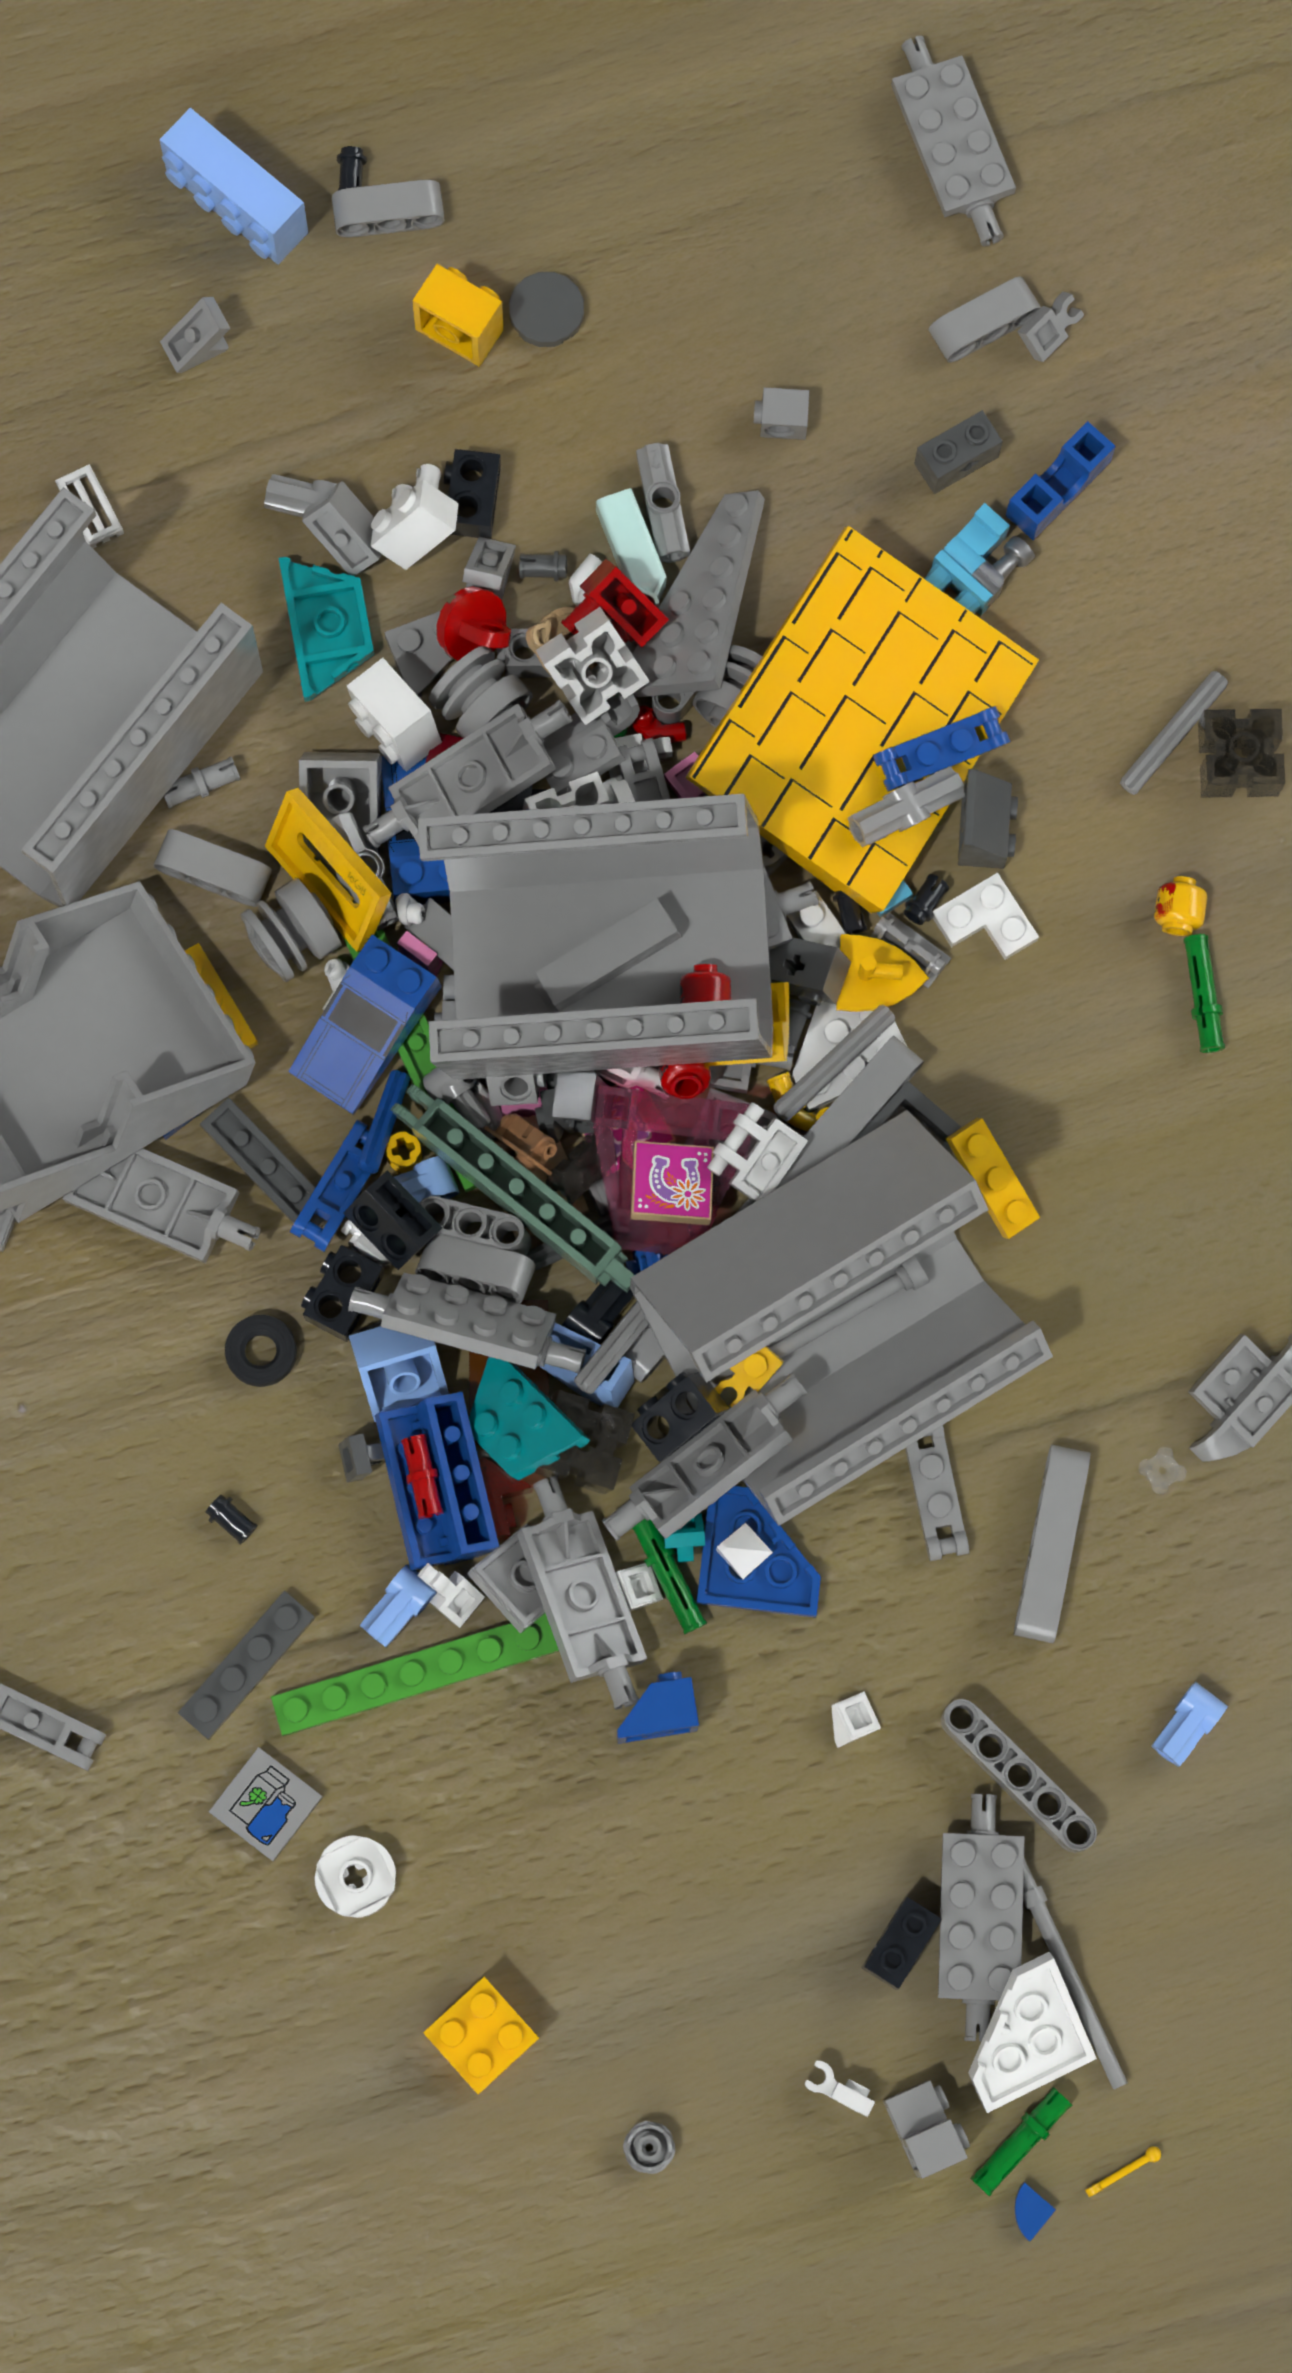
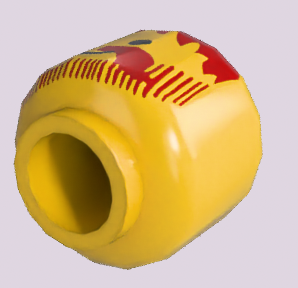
M1176 876L1173 878V882L1165 883L1159 887L1154 918L1162 926L1163 932L1175 936H1190L1194 930H1198L1203 926L1208 897L1204 889L1196 886L1197 881L1195 879Z

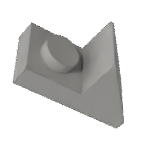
M202 297L163 337L160 343L176 373H183L224 353L229 347L223 336L231 328L214 297Z
M479 537L464 569L462 582H466V588L471 586L485 588L502 600L516 545Z

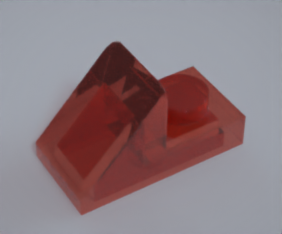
M481 1458L479 1463L498 1541L506 1540L511 1537L509 1528L517 1526L512 1504L504 1505L503 1499L532 1493L533 1487L523 1480H517L509 1476L503 1468L488 1459Z

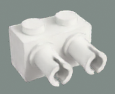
M423 464L420 467L421 469H417L416 486L400 484L396 486V489L393 488L391 506L386 510H380L371 523V528L373 529L371 547L405 570L456 530L458 503L438 490L441 472L437 466L432 464Z

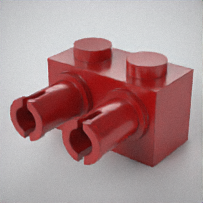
M605 559L579 586L585 592L583 594L585 599L561 623L575 635L579 631L574 624L601 607L603 612L611 618L610 622L625 644L628 641L631 643L635 641L643 647L669 619L613 563Z

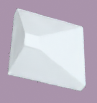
M747 1523L743 1524L716 1548V1551L742 1579L747 1577L773 1553Z
M646 1563L616 1572L630 1612L663 1600L652 1566L648 1568Z
M865 1691L831 1705L834 1739L837 1748L881 1729Z

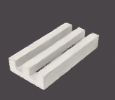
M89 464L55 480L59 491L63 487L68 490L66 485L73 483L81 500L95 510L80 481L81 478L87 477L111 524L110 527L104 528L96 512V517L92 522L97 533L91 535L88 527L83 531L85 541L92 548H95L97 543L110 541V537L114 535L118 537L124 534V531Z

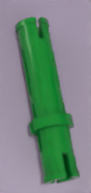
M1195 934L1183 939L1194 1001V1008L1191 1010L1192 1019L1197 1021L1200 1052L1214 1053L1225 1049L1220 1021L1223 1009L1222 1005L1217 1002L1208 943L1209 937L1206 934Z
M646 1519L642 1520L632 1530H634L647 1556V1559L644 1561L648 1568L652 1566L666 1598L683 1629L684 1635L706 1625L707 1622L704 1620L690 1588L673 1557L676 1554L674 1548L665 1549L664 1537L651 1519L649 1521ZM652 1541L654 1542L659 1554L657 1553ZM671 1579L673 1580V1582H674V1584H675V1586H676V1588H677V1590H678V1592H679V1594H680V1596H681V1598H682V1600H683V1602H684V1605H685L686 1609L684 1608V1606H683V1604H682V1602H681V1600H680V1598H679V1596H678V1594H677V1592H676V1590H675V1588H674V1585H673Z
M1053 2087L1030 2114L1026 2112L1021 2117L1023 2122L970 2179L990 2197L993 2191L1023 2160L1029 2151L1041 2139L1045 2141L1050 2136L1048 2131L1073 2105Z

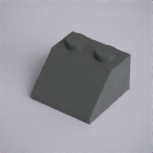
M968 770L964 783L965 797L961 801L959 866L1004 869L1007 857H1014L1016 834H1009L1010 820H1016L1018 797L1011 796L1012 783L979 770Z

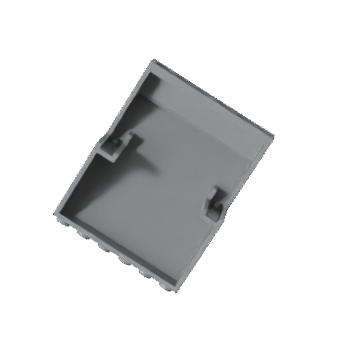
M140 881L17 921L3 966L0 967V1211L9 1208L17 1223H20L247 1085L255 1066L254 1055L251 1049L241 1041L235 1031L232 1019L224 1014L215 999L212 988L204 983L196 970L193 958L185 953L177 940L175 930L170 924L165 922L158 911L154 897L146 892Z

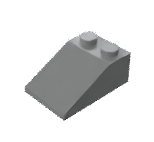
M304 752L299 759V789L327 820L345 812L352 813L368 849L374 850L380 855V846L375 848L366 836L369 833H365L363 827L381 817L382 754ZM303 834L305 844L316 855L315 860H320L332 875L336 876L335 869Z

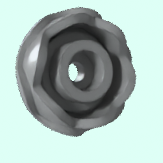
M644 2121L636 2124L626 2135L623 2150L628 2164L634 2170L655 2174L664 2170L672 2161L675 2154V2143L667 2127L660 2123ZM648 2143L653 2145V2150L650 2152L645 2149Z

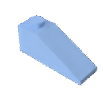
M555 1323L550 1335L554 1342L586 1349L583 1367L601 1346ZM625 1356L619 1360L592 1394H588L577 1387L574 1382L577 1373L548 1364L541 1367L580 1396L614 1413L634 1383L631 1359Z

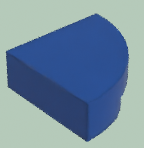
M1025 2182L1019 2187L1015 2197V2219L1020 2232L1030 2242L1056 2209Z

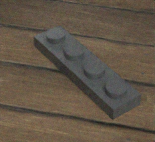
M228 1097L200 1123V1126L294 1224L315 1187ZM316 1214L311 1219V1222L319 1227H322L327 1222Z
M284 1590L179 1710L178 1714L210 1740L314 1621L315 1616Z

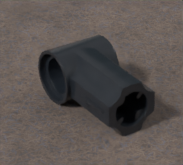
M611 1280L606 1286L600 1283L586 1301L582 1300L572 1310L562 1326L601 1344L615 1325L613 1322L635 1296L631 1289L626 1293Z

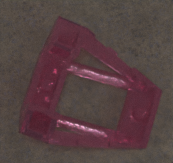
M598 1085L593 1124L613 1233L615 1241L622 1249L671 1254L709 1231L717 1216L716 1212L723 1197L731 1186L729 1182L736 1172V1169L728 1164L720 1177L716 1175L714 1178L710 1225L630 1219L633 1147L635 1141H637L638 1130L694 1137L693 1145L709 1147V1139L721 1141L727 1139L735 1127L733 1121L739 1113L744 1114L750 1104L695 1097L680 1099L664 1093ZM612 1127L622 1128L619 1181ZM750 1135L746 1137L736 1152L741 1157L745 1156L750 1146Z

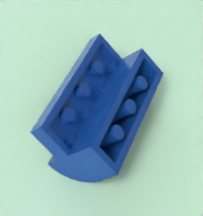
M463 1392L425 1398L415 1406L377 1413L375 1420L411 1571L422 1569L427 1563L431 1566L442 1564L447 1566L486 1555L497 1549L499 1543ZM426 1434L427 1436L426 1440L432 1467L438 1470L439 1477L435 1480L441 1506L444 1510V1513L437 1516L434 1514V1517L418 1519L412 1485L407 1484L406 1480L409 1470L404 1448L401 1444L402 1439L409 1438L411 1440V1436Z

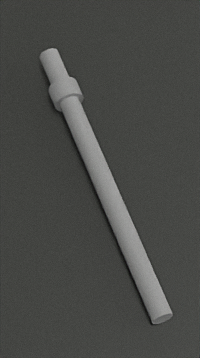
M1024 1859L1023 1905L1026 1910H1031L1049 1952L1055 1959L1069 1995L1113 2090L1128 2083L1048 1911L1045 1901L1048 1900L1041 1885L1037 1887Z

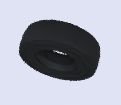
M253 1315L241 1320L232 1328L226 1339L225 1358L231 1372L240 1381L251 1386L265 1387L280 1382L290 1373L296 1361L297 1346L291 1330L281 1320L269 1315ZM256 1336L269 1337L276 1345V1355L267 1365L257 1366L246 1358V1345Z

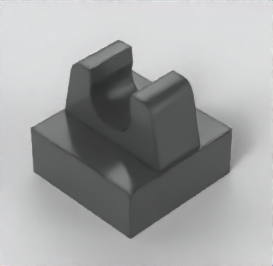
M364 1434L348 1436L338 1444L347 1483L363 1480L372 1473V1465L380 1464L381 1460H385L381 1443L366 1445Z

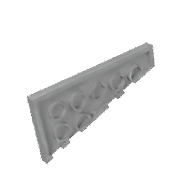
M759 490L725 494L659 607V610L669 620L643 647L637 645L632 653L650 681L633 693L635 698L721 689L765 501ZM620 692L615 694L616 697L622 696Z

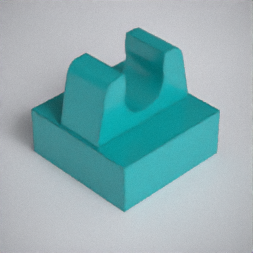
M702 1513L697 1514L684 1527L674 1532L667 1539L664 1538L665 1549L676 1548L678 1562L694 1561L693 1546H705Z

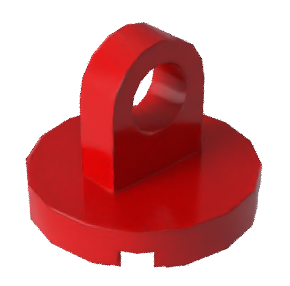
M477 586L463 588L454 594L457 597L451 603L446 602L441 609L436 624L437 640L450 658L459 661L466 654L480 646L489 647L493 652L496 648L509 647L511 629L506 626V610L502 600L493 592Z

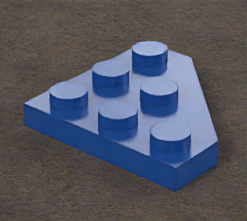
M734 1486L719 1497L715 1503L707 1507L704 1532L705 1546H703L696 1603L816 1618L821 1576L798 1550L783 1528L778 1526L748 1487ZM747 1523L773 1553L747 1577L742 1579L716 1551V1548L743 1524Z

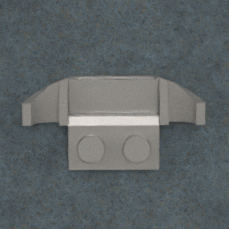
M633 694L625 699L622 696H612L607 699L611 708L587 725L583 723L577 713L571 715L573 720L571 723H567L544 738L545 743L543 745L556 767V770L545 777L550 787L555 789L557 796L567 793L568 782L597 771L600 776L626 760L614 736L630 726L638 717L640 708Z
M1239 1334L1188 1391L1214 1418V1421L1210 1424L1212 1430L1201 1440L1194 1442L1189 1447L1202 1462L1237 1455L1250 1447L1253 1448L1292 1405V1334L1288 1337V1343L1281 1353L1270 1358L1246 1335Z

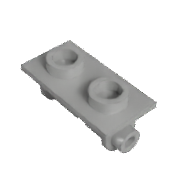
M888 913L885 918L882 917L874 928L875 931L870 936L898 947L914 959L929 977L923 984L927 989L951 960V957L891 913Z

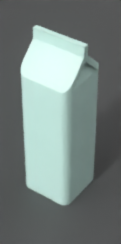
M625 489L598 499L596 501V513L619 570L659 609V601L666 588L667 576L632 489Z

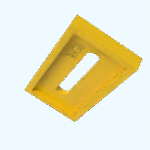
M299 787L286 791L265 847L293 879L295 877L298 878L310 893L314 892L333 919L335 928L356 952L361 951L370 936L375 934L392 893ZM303 834L357 894L359 904H354V898L320 860H315L316 855L305 844Z

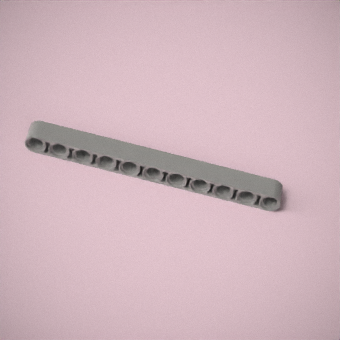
M892 1036L803 1136L808 1140L807 1144L776 1189L852 1144L902 1086L915 1075L924 1061L898 1038ZM749 1198L735 1214L755 1202ZM649 1324L623 1355L631 1359L634 1378L640 1383H643L666 1358Z

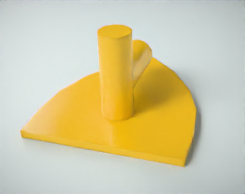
M841 934L840 950L851 961L836 1003V1011L864 1012L874 1011L882 1004L886 1007L893 1006L913 995L929 979L914 959L894 945L881 939L861 935Z

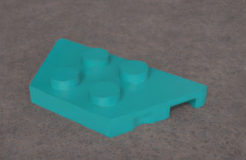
M280 557L279 564L304 702H308L374 656L362 584L359 577L344 573L334 574L329 569L313 565L312 568L294 563L290 558Z
M488 1357L469 1415V1421L474 1440L509 1476L521 1480L534 1473L538 1467L549 1465L559 1460V1453L575 1445L582 1448L589 1443L590 1439L514 1363Z

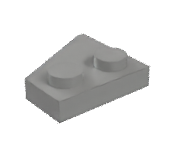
M440 611L384 632L402 679L419 698L428 685L445 672L449 663L453 660L446 654L444 648L439 645L437 640L436 624Z

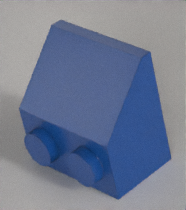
M681 1671L657 1675V1682L649 1685L618 1728L616 1735L617 1743L622 1744L697 1732L699 1721L692 1678H682Z

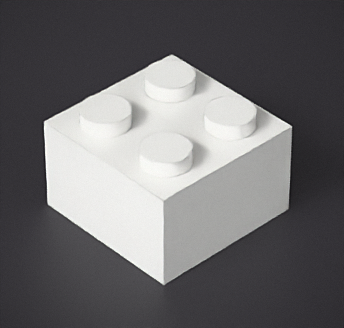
M384 658L380 659L347 685L352 699L348 705L357 717L354 720L356 725L367 738L373 735L381 743L378 748L390 764H394L397 761L407 772L425 758L431 749L442 743L431 710Z

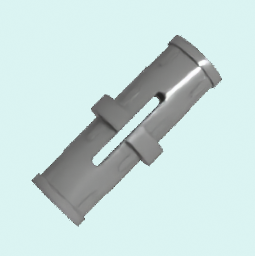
M228 757L226 760L201 770L198 767L191 769V774L177 779L163 797L170 809L172 806L199 795L202 798L210 796L209 791L241 779L232 757Z

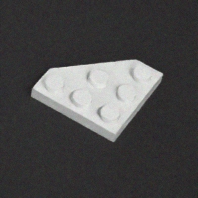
M821 1002L820 1006H816L791 1076L794 1085L873 1011H836V1005L827 1002ZM895 1021L806 1104L807 1112L835 1101L892 1036H895L906 1045Z
M1050 1952L1012 1970L968 2072L981 2104L987 2113L1097 2059L1055 1959Z

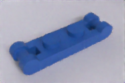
M997 707L988 708L975 715L874 754L873 759L876 766L882 767L886 780L883 782L887 792L1010 743L1007 731L1002 732L997 720L1000 718ZM983 725L988 739L980 742L974 728ZM902 758L907 770L906 772H900L896 763L897 759Z
M357 1120L290 1230V1233L299 1238L303 1235L314 1241V1247L323 1252L329 1246L336 1231L346 1217L343 1212L356 1200L371 1175L367 1171H361L358 1168L362 1150L357 1148L356 1145L358 1143L365 1145L369 1130H367L368 1125L360 1120ZM314 1214L328 1221L324 1228L311 1222Z

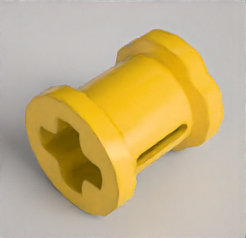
M398 1132L390 1137L386 1147V1155L392 1169L403 1174L413 1170L416 1164L422 1162V1150L417 1137L410 1135L408 1132ZM406 1145L407 1150L410 1151V1159L402 1160V1157L397 1155L399 1154L398 1147Z

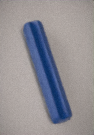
M392 1070L389 1074L358 1162V1168L361 1171H367L370 1174L378 1172L397 1118L390 1109L395 1103L402 1104L410 1081V1076L407 1073Z

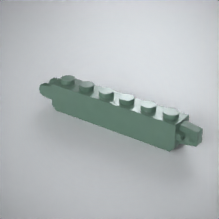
M411 1085L407 1089L410 1098L427 1110L420 1119L416 1118L405 1106L397 1103L390 1109L396 1117L412 1129L413 1136L417 1137L419 1141L506 1212L518 1217L528 1230L593 1283L597 1284L599 1282L606 1286L611 1280L626 1293L630 1290L631 1277L635 1275L623 1265L628 1258L621 1253L622 1247L439 1098L434 1101L417 1086Z

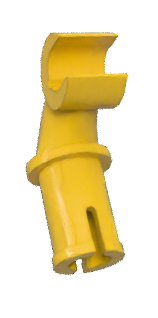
M790 1072L780 1074L766 1081L767 1085L769 1084L775 1103L794 1086ZM805 1105L786 1122L808 1132L829 1107L823 1108L817 1113H812L804 1110L806 1108Z

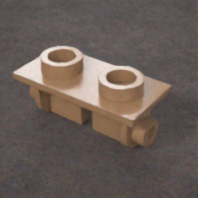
M516 1113L504 1115L496 1131H493L488 1126L484 1127L486 1131L496 1137L494 1143L511 1157L517 1152L514 1159L527 1170L533 1173L538 1167L551 1176L552 1172L545 1168L544 1165L557 1151L555 1140L552 1137L547 1136Z

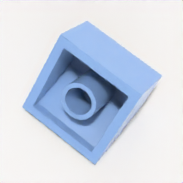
M381 1326L349 1335L374 1422H376L375 1415L379 1412L415 1406L425 1398L449 1394L434 1341Z

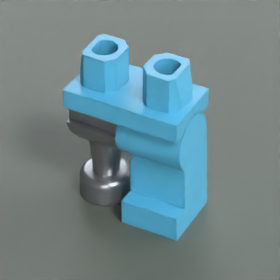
M984 503L975 512L970 522L934 557L932 567L925 580L942 592L949 587L958 595L954 599L972 613L975 614L977 612L981 616L989 608V605L999 597L1004 580L1016 566H1027L1035 558V555L1024 540L1013 536L1004 545L1005 555L993 565L986 560L1006 539L1010 525Z

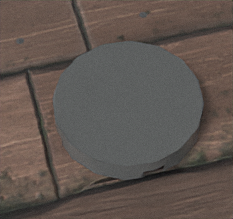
M537 272L525 277L514 288L509 299V319L512 326H514L519 336L525 342L538 347H555L563 344V341L570 337L572 338L579 331L584 319V300L578 287L568 277L555 272Z

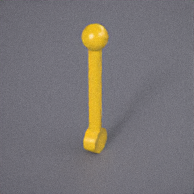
M1156 2146L1149 2147L1142 2157L1085 2189L1088 2197L1097 2194L1146 2163L1158 2162L1161 2158V2150Z

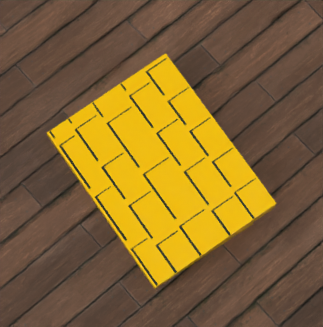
M846 526L685 778L708 796L745 794L758 819L759 832L763 838L834 892L842 891L870 913L884 911L949 805L931 813V817L902 832L897 830L871 845L862 847L855 841L850 832L848 817L883 800L882 797L890 793L887 792L883 782L886 780L882 767L876 766L873 755L994 706L997 707L1000 718L997 720L1000 724L1039 659L856 530ZM983 725L974 728L980 742L988 739ZM979 756L952 766V769L959 774L962 782L965 781L968 770L973 768ZM902 758L897 759L896 763L900 772H906L907 770ZM925 777V778H922V779H920V780H917V781H915L914 783L916 784V783H918V782H920V781L926 779V777Z

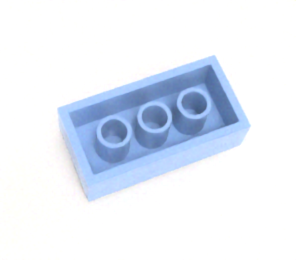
M189 108L160 138L163 154L162 160L165 163V175L179 189L186 187L192 192L194 200L202 209L207 212L211 210L216 212L222 218L223 225L232 234L238 236L241 233L250 241V247L261 258L267 259L269 257L279 265L308 234L304 202L192 108Z

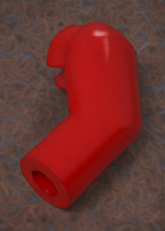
M639 706L638 717L633 721L632 726L638 734L641 733L644 739L652 738L654 740L670 737L671 743L686 741L684 722L662 724L652 714L653 710L650 707Z

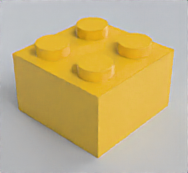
M436 264L412 300L415 330L478 367L481 366L503 332V310L500 297L488 287L481 286L478 288L471 284L463 273L453 267L446 269Z
M485 1977L477 1982L423 2032L478 2095L540 2039Z

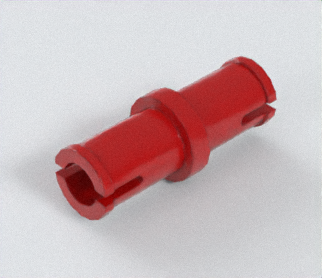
M426 1434L411 1436V1440L409 1438L401 1440L409 1470L406 1480L407 1484L412 1485L418 1519L434 1517V1514L438 1516L444 1513L435 1480L439 1477L438 1470L432 1467Z

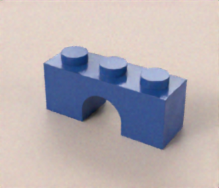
M1087 421L1062 446L1058 457L1040 477L1035 474L1009 500L1005 516L1034 540L1111 463L1116 446Z

